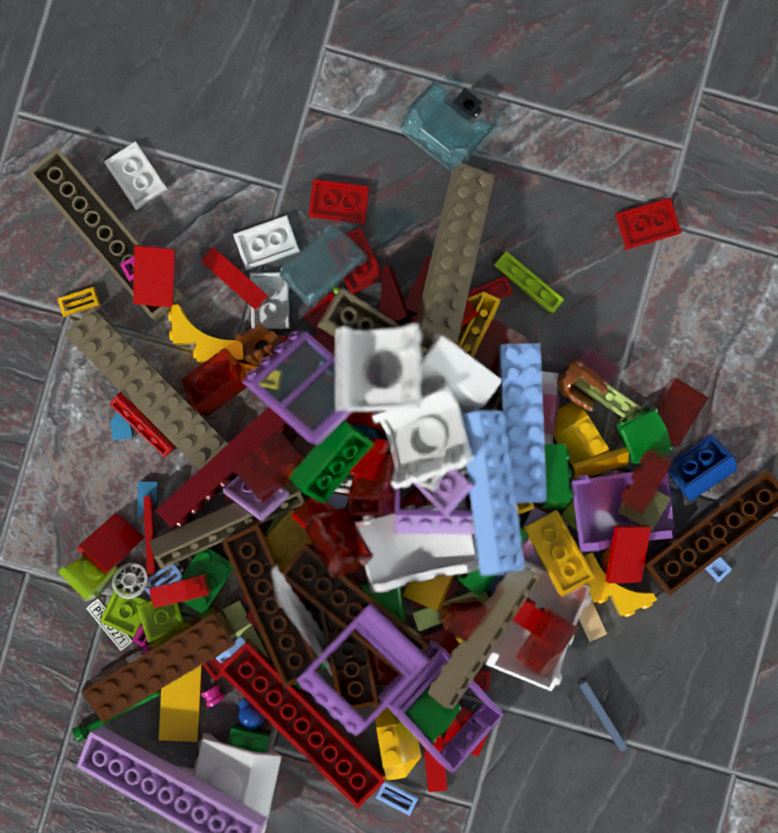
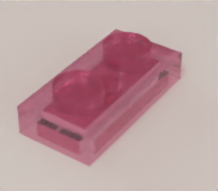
M590 347L586 349L579 360L599 374L608 385L620 370L619 367Z
M542 393L544 433L554 435L560 396Z

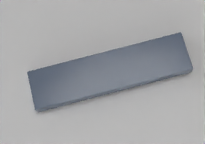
M583 678L579 680L577 684L618 749L622 752L628 749L587 682Z

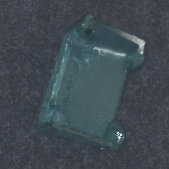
M433 81L408 107L400 124V129L406 137L452 172L460 162L466 164L490 135L493 127L484 120H477L472 125L444 102L446 99L444 88Z
M330 224L323 231L324 234L294 261L291 263L287 262L280 268V277L310 311L318 305V297L320 299L324 298L328 291L351 271L356 269L355 265L361 267L368 261L367 255L337 224L334 226Z

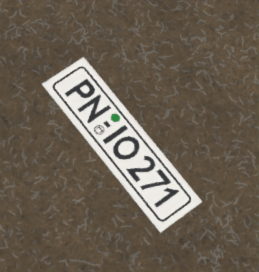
M99 599L86 608L120 651L133 642L127 634L100 622L106 608Z

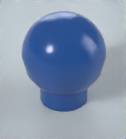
M248 699L237 703L240 708L239 721L244 728L254 730L264 723L265 716Z

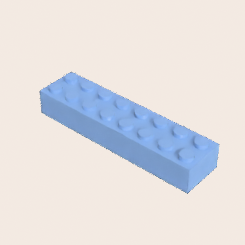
M540 343L500 345L498 347L499 379L502 380L499 384L500 411H504L506 420L505 425L516 503L546 502Z
M475 411L462 414L473 460L468 461L467 472L468 480L474 486L470 490L480 573L481 575H491L525 570L504 411Z

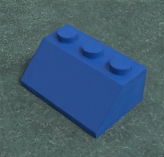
M709 434L663 465L664 468L667 467L668 474L690 502L738 470L734 456L712 434Z

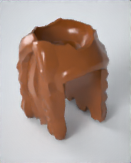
M262 324L255 325L254 329H249L243 334L239 332L235 338L236 341H240L243 344L246 361L258 366L265 357L275 352L274 349L279 345L280 341L276 333L266 329ZM265 340L269 343L263 349L256 351L255 347L259 341Z
M572 360L568 365L567 371L557 379L558 390L563 396L568 397L570 401L574 402V404L583 407L585 410L592 411L594 406L593 400L572 387V384L576 379L583 378L606 394L608 392L607 382L583 362Z

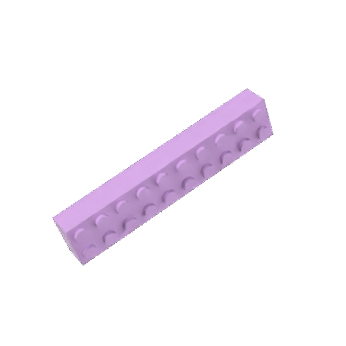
M103 726L90 732L77 764L79 769L192 833H262L268 819L266 816Z

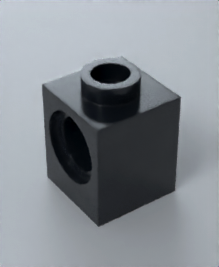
M464 88L454 100L452 109L470 122L472 118L476 119L481 114L483 102ZM471 103L474 108L468 110L464 107V104Z

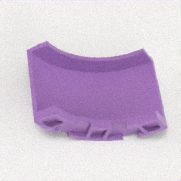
M661 464L651 465L648 470L625 473L612 470L607 471V475L589 478V475L577 476L578 480L571 481L581 552L597 551L611 547L614 526L638 525L617 513L636 479L671 498L667 467L661 468ZM671 499L653 531L650 532L649 540L668 539L676 536Z

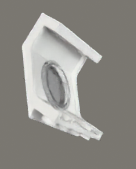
M410 324L398 329L361 331L342 327L335 330L336 411L364 412L419 409L422 400L420 392L422 376L419 371V363L421 361V352L419 351L421 332L419 331V324Z

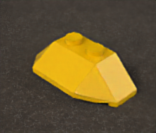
M485 292L467 298L478 312V315L460 328L456 345L473 359L479 351L501 299Z
M571 401L558 409L553 437L558 444H566V449H569L570 452L569 462L571 466L574 463L610 452L595 425L582 407Z
M386 706L375 717L383 768L386 780L389 781L406 778L421 758V751L416 737Z

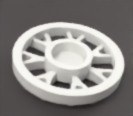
M136 563L122 565L116 570L112 578L113 590L117 595L125 599L139 596L144 592L148 584L146 570ZM131 567V572L126 573L125 569ZM137 569H141L140 574L136 576L135 572ZM119 574L124 575L122 580L117 579ZM144 578V583H138V579ZM120 584L124 585L122 589L117 590L116 586ZM139 586L141 589L135 592L134 588ZM126 589H130L129 595H125Z

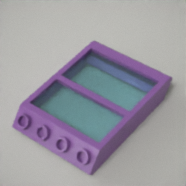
M294 331L288 336L289 339L285 343L278 345L274 349L275 352L265 357L256 369L249 371L242 382L308 442L319 444L352 411L335 410V356L307 332Z

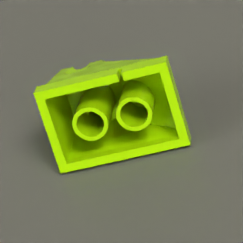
M82 556L67 566H63L58 573L85 600L96 599L101 594V590L112 578L118 567L115 566L105 575L87 558Z

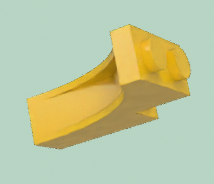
M173 305L171 310L168 311L169 321L172 322V329L169 330L170 341H173L175 345L196 344V347H193L194 359L197 358V362L245 361L243 344L240 341L217 339L200 332L188 320L180 305Z
M588 551L582 554L595 576V579L585 584L590 587L589 595L592 596V602L600 604L607 601L610 596L617 613L628 617L635 614V610L641 607L642 609L651 607L653 605L652 602L657 600L655 594L651 591H633L623 588L616 583H607L605 581L606 574L599 566L593 552Z

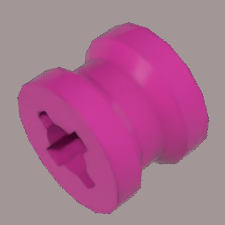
M219 684L201 693L202 697L207 700V707H211L225 699L224 694H221L219 691Z

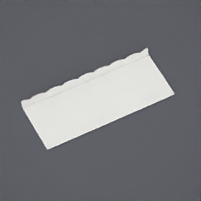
M276 566L271 572L277 599L319 657L325 650V635L319 629L318 624L312 620L311 614L306 611L304 604L299 601V597L292 591V587L286 582L285 577ZM326 656L322 662L332 675L328 656Z

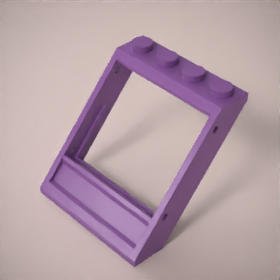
M402 487L396 488L395 533L475 535L472 503L471 511L452 510L448 516L444 515L440 510L399 509V496Z
M370 604L361 611L297 680L305 690L315 697L319 704L324 705L334 718L345 725L347 731L357 735L429 662V659ZM355 628L405 675L366 718L358 714L314 670Z
M430 640L429 647L423 654L429 659V662L395 696L387 707L442 766L451 773H454L504 714L472 680L468 687L483 704L446 746L438 752L404 713L441 673L443 665L449 662L452 657L444 648ZM400 674L378 696L381 701L403 678Z

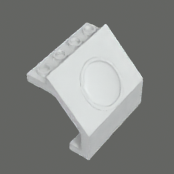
M435 333L431 339L434 341L433 345L419 363V371L422 376L420 390L447 380L459 403L461 413L475 412L486 404L502 380L445 337ZM391 371L387 378L392 383L388 388L395 385L401 375L398 376Z
M447 380L420 390L422 400L419 409L373 412L372 417L375 423L381 422L390 443L395 466L391 483L395 489L407 487L419 480H427L429 477L437 474L442 475L454 468H462L468 464V461L473 460L461 409Z
M203 733V737L199 742L198 759L195 760L194 777L268 818L281 756L275 750L267 749L266 753L238 748L219 742L212 734ZM266 821V824H265V826H264V829H263L262 833H265L267 821Z

